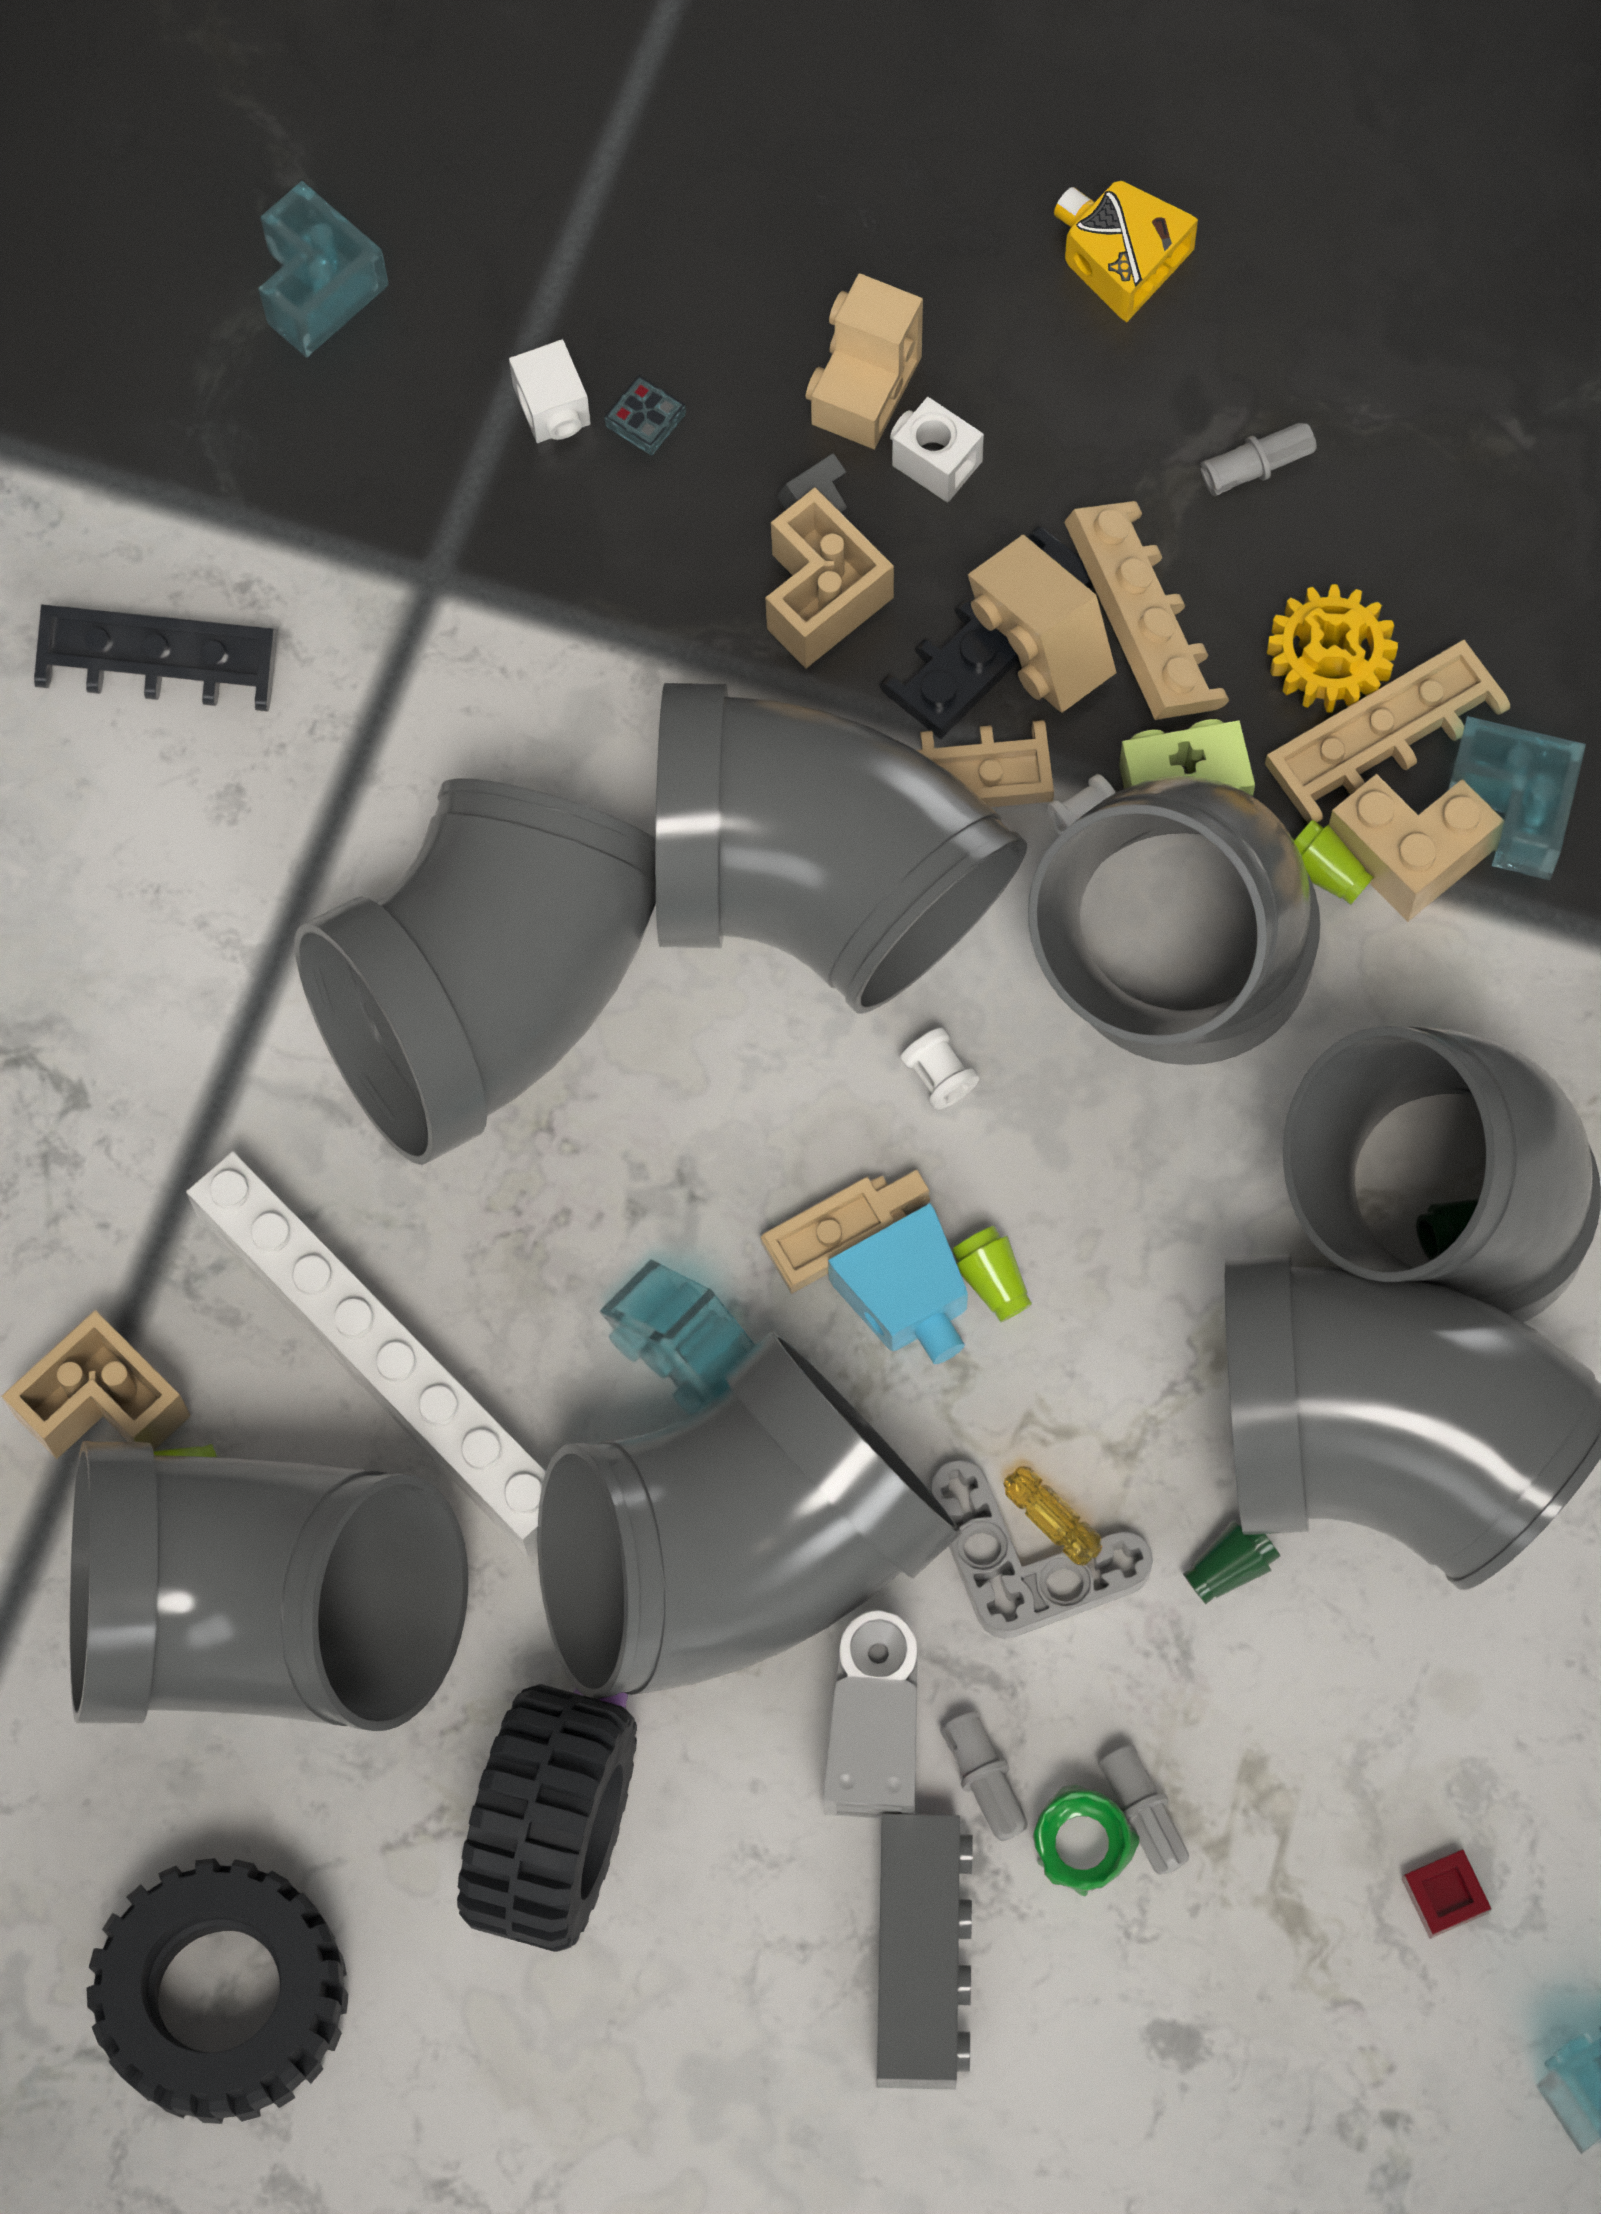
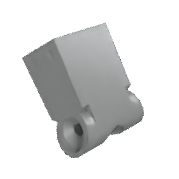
M882 1610L865 1612L852 1620L843 1632L839 1646L822 1800L825 1815L882 1819V1814H915L918 1652L916 1637L911 1628L896 1614Z

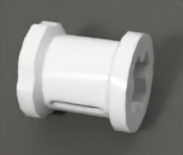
M1096 774L1091 777L1087 788L1061 803L1054 800L1047 805L1048 816L1059 835L1086 812L1116 793L1102 775Z
M938 1028L926 1033L913 1042L901 1055V1060L908 1069L914 1068L931 1092L929 1102L937 1110L956 1103L966 1096L979 1082V1076L976 1071L971 1068L966 1069L948 1044L951 1038L944 1028Z

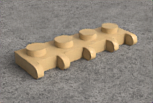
M1131 501L1074 509L1064 523L1154 719L1158 720L1214 711L1225 706L1229 702L1223 688L1209 690L1197 665L1208 657L1202 643L1188 645L1176 620L1175 615L1185 608L1180 594L1165 595L1152 568L1162 559L1158 546H1142L1132 525V522L1139 519L1142 515L1138 503Z
M1462 640L1267 754L1265 765L1308 824L1312 819L1319 822L1323 819V815L1315 802L1317 799L1341 785H1344L1351 795L1365 784L1360 774L1390 756L1394 757L1402 769L1407 770L1417 764L1416 756L1409 745L1440 727L1443 728L1451 740L1456 741L1466 735L1465 726L1458 716L1484 701L1487 702L1495 714L1500 715L1510 709V703L1505 693L1466 641Z
M1045 720L1032 721V739L994 743L992 726L988 725L979 726L980 744L934 748L933 732H920L921 750L917 751L956 776L990 807L1053 802L1054 787Z

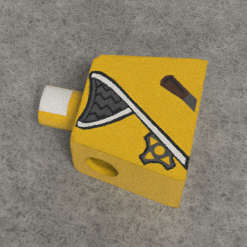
M1124 181L1114 182L1096 202L1075 187H1071L1062 195L1054 209V216L1071 227L1066 239L1065 260L1068 266L1125 322L1132 318L1195 248L1197 218Z

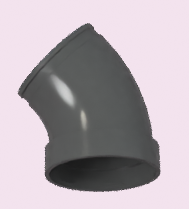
M664 683L658 739L655 844L656 920L660 947L722 948L723 936L758 941L776 947L809 966L831 988H836L845 997L846 1003L856 1013L863 1014L884 1005L899 995L939 962L983 917L1019 869L1027 851L1026 841L1017 832L1010 831L1001 822V817L956 776L914 748L869 726L822 710L774 700L728 697L727 684Z
M1168 776L1143 781L1118 791L1097 804L1053 841L1037 867L1029 894L1028 924L1031 942L1038 963L1058 996L1076 1014L1120 1048L1135 1055L1168 1064L1197 1065L1223 1061L1255 1048L1275 1034L1292 1016L1307 990L1320 939V912L1316 892L1306 871L1302 856L1282 822L1268 807L1247 792L1224 782L1194 776ZM1183 833L1204 835L1230 859L1246 884L1252 899L1257 922L1256 955L1251 973L1239 995L1226 1002L1197 1010H1172L1144 1003L1131 997L1113 984L1100 970L1086 946L1080 924V907L1086 887L1094 872L1102 862L1114 853L1133 843L1154 836Z
M467 778L446 780L441 784L437 796L439 801L435 816L430 819L422 845L412 864L393 887L376 901L366 897H356L298 928L295 936L297 967L306 999L320 1034L344 1081L365 1114L388 1143L402 1156L413 1163L423 1165L481 1135L486 1127L488 1115L516 1099L553 1069L590 1029L617 991L632 963L656 905V838L611 815L547 793L487 780Z
M1373 1027L1348 1035L1327 1049L1307 1071L1291 1102L1283 1137V1169L1289 1199L1303 1230L1313 1244L1329 1260L1345 1271L1374 1281L1401 1282L1421 1280L1444 1286L1492 1305L1523 1323L1535 1317L1555 1302L1576 1276L1593 1241L1601 1209L1599 1172L1583 1123L1573 1104L1557 1082L1531 1059L1502 1043L1462 1031L1425 1027ZM1441 1094L1473 1095L1481 1115L1486 1140V1169L1478 1204L1464 1231L1446 1251L1424 1265L1416 1268L1412 1267L1385 1250L1373 1236L1362 1217L1355 1188V1170L1360 1151L1366 1139L1379 1122L1395 1108L1405 1103Z
M1291 1254L1225 1259V1317L1236 1484L1243 1535L1309 1532V1519L1347 1521L1367 1526L1403 1543L1427 1563L1440 1568L1445 1573L1446 1578L1458 1589L1466 1590L1483 1583L1517 1557L1559 1514L1601 1459V1383L1595 1378V1374L1588 1367L1551 1339L1502 1310L1450 1288L1421 1280L1381 1282L1356 1276L1341 1267H1292Z
M771 1330L728 1370L724 1376L730 1387L695 1413L676 1423L638 1436L604 1440L594 1445L583 1442L566 1444L559 1448L550 1460L542 1484L538 1510L537 1548L541 1592L549 1631L558 1658L569 1680L584 1696L602 1699L613 1697L618 1693L633 1695L692 1685L742 1670L778 1655L839 1621L868 1601L901 1572H904L911 1578H915L962 1534L944 1507L889 1444L842 1394L777 1332Z
M82 1442L78 1458L74 1494L69 1611L70 1683L72 1710L76 1723H144L148 1710L273 1716L350 1726L368 1731H386L408 1722L436 1694L451 1667L464 1627L468 1601V1562L465 1542L457 1517L444 1495L431 1483L412 1475L388 1474L375 1470L322 1464L222 1457L154 1455L152 1445L149 1442Z

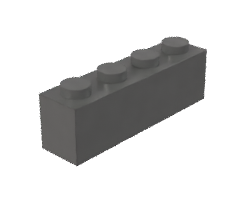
M882 1814L877 2088L956 2090L957 2072H970V2032L958 2031V2005H971V1965H958L959 1939H971L972 1900L959 1899V1874H972L973 1835L960 1834V1815Z

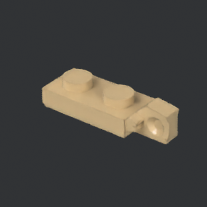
M917 1170L890 1185L887 1184L883 1176L871 1181L867 1176L760 1236L761 1244L788 1290L793 1294L827 1275L829 1259L901 1220L930 1201V1190Z

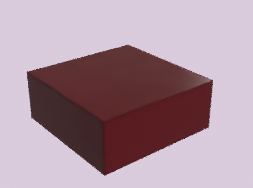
M1463 1849L1404 1874L1402 1878L1403 1884L1429 1939L1482 1917L1492 1909Z

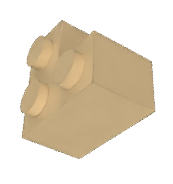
M860 273L849 293L841 291L838 294L829 317V323L835 325V333L830 344L832 356L825 369L822 367L816 368L806 391V399L811 401L812 425L875 450L922 357L923 298Z
M815 487L771 522L772 555L793 576L765 597L767 630L805 668H808L894 598V566Z
M1021 535L968 574L975 598L971 601V607L975 616L985 628L990 631L997 628L1008 638L1010 645L1018 654L1022 667L1018 671V677L1026 691L1036 700L1045 698L1057 710L1063 713L1117 673L1096 594L1025 535Z
M1376 774L1332 810L1329 825L1366 868L1365 870L1374 877L1370 882L1371 886L1409 922L1495 850L1504 820L1463 779L1422 813L1417 815Z
M96 1310L1 1396L14 1417L56 1459L102 1417L128 1442H149L154 1451L191 1416L181 1395Z

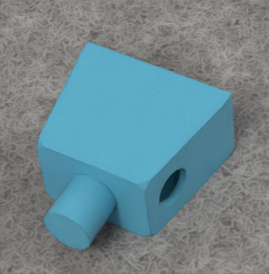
M931 1203L828 1260V1275L832 1286L889 1350L897 1351L918 1339L933 1364H940L954 1357L964 1348L965 1344L950 1320L967 1310L968 1293Z

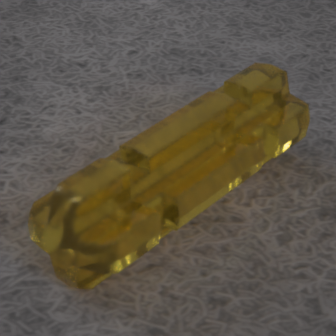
M1019 1466L1014 1473L1008 1474L1003 1482L1005 1495L1018 1508H1026L1027 1510L1024 1514L1055 1545H1064L1065 1547L1062 1552L1077 1565L1084 1566L1092 1558L1098 1557L1102 1551L1100 1535L1088 1523H1079L1078 1521L1081 1516L1050 1486H1041L1040 1484L1043 1479L1031 1467Z

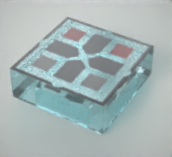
M638 375L604 416L605 425L652 456L686 415V408L684 403Z

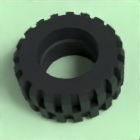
M543 1684L525 1688L514 1698L512 1708L507 1710L501 1723L500 1732L494 1739L486 1769L483 1770L478 1786V1795L475 1805L472 1807L468 1823L470 1826L467 1839L464 1842L461 1856L463 1861L458 1876L457 1887L460 1889L457 1897V1908L460 1910L459 1915L471 1929L553 1952L571 1948L578 1942L580 1933L584 1932L589 1922V1915L595 1908L602 1882L605 1880L608 1872L613 1848L616 1846L622 1815L627 1803L629 1783L633 1774V1757L637 1745V1738L635 1737L637 1724L634 1721L635 1718L625 1707Z
M216 1858L196 1860L195 1869L181 1872L176 1865L158 1873L161 1883L148 1891L140 1884L126 1897L132 1904L121 1917L114 1913L111 1914L102 1929L108 1936L103 1949H93L89 1969L95 1973L94 1985L86 1987L87 2008L95 2016L96 2023L92 2026V2030L98 2045L108 2055L110 2065L130 2086L148 2101H152L160 2106L164 2111L183 2119L187 2115L198 2118L202 2123L222 2124L224 2118L237 2117L243 2122L261 2117L260 2109L273 2103L278 2108H281L296 2098L292 2091L305 2079L312 2084L324 2068L320 2065V2061L327 2050L335 2051L342 2034L338 2024L340 2015L347 2014L349 1994L344 1988L343 1977L347 1975L343 1955L334 1940L335 1936L315 1905L304 1893L297 1891L288 1879L272 1870L268 1874L259 1871L254 1863L235 1859L231 1866L220 1865ZM222 1931L241 1932L260 1942L270 1952L279 1973L280 1992L274 2011L265 2025L252 2038L239 2046L214 2053L189 2048L171 2035L160 2015L158 1995L165 1971L175 1956L196 1939Z

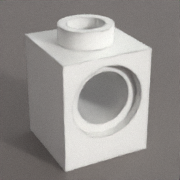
M563 339L509 358L513 388L537 443L551 438L556 440L568 438L576 434L582 427L591 424L587 394Z
M929 397L923 401L915 412L911 410L906 411L898 419L890 435V439L893 441L892 466L947 503L983 461L984 434ZM933 442L939 443L945 448L938 451H929L921 446Z

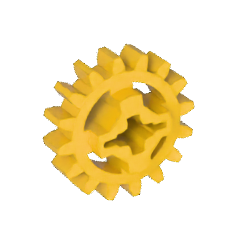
M1332 584L1328 597L1321 598L1313 587L1307 588L1304 605L1290 598L1286 603L1285 616L1275 615L1271 630L1274 635L1269 636L1267 654L1274 657L1270 672L1272 676L1287 675L1283 686V692L1286 695L1298 689L1304 692L1302 706L1308 708L1316 698L1324 699L1326 712L1333 713L1336 700L1344 699L1349 707L1359 701L1360 692L1368 696L1379 689V681H1389L1394 666L1390 661L1395 660L1398 649V642L1389 640L1392 637L1394 623L1392 620L1377 621L1382 606L1378 601L1366 608L1360 605L1362 591L1356 589L1346 599L1340 597L1338 585ZM1296 635L1300 638L1299 646L1303 649L1302 656L1297 658L1293 647V640ZM1365 638L1371 650L1369 662L1364 659L1366 651L1361 647V643Z

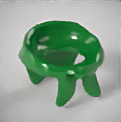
M1077 1784L1063 1786L1048 1801L1038 1817L1032 1836L1035 1849L1040 1856L1036 1861L1038 1865L1044 1868V1875L1052 1884L1074 1889L1081 1896H1086L1089 1890L1103 1888L1117 1878L1132 1860L1140 1842L1137 1831L1129 1826L1124 1813L1114 1801L1106 1795L1095 1790H1088ZM1075 1817H1089L1098 1821L1106 1830L1109 1838L1108 1851L1105 1858L1097 1866L1087 1870L1075 1869L1066 1865L1056 1850V1836L1060 1827Z

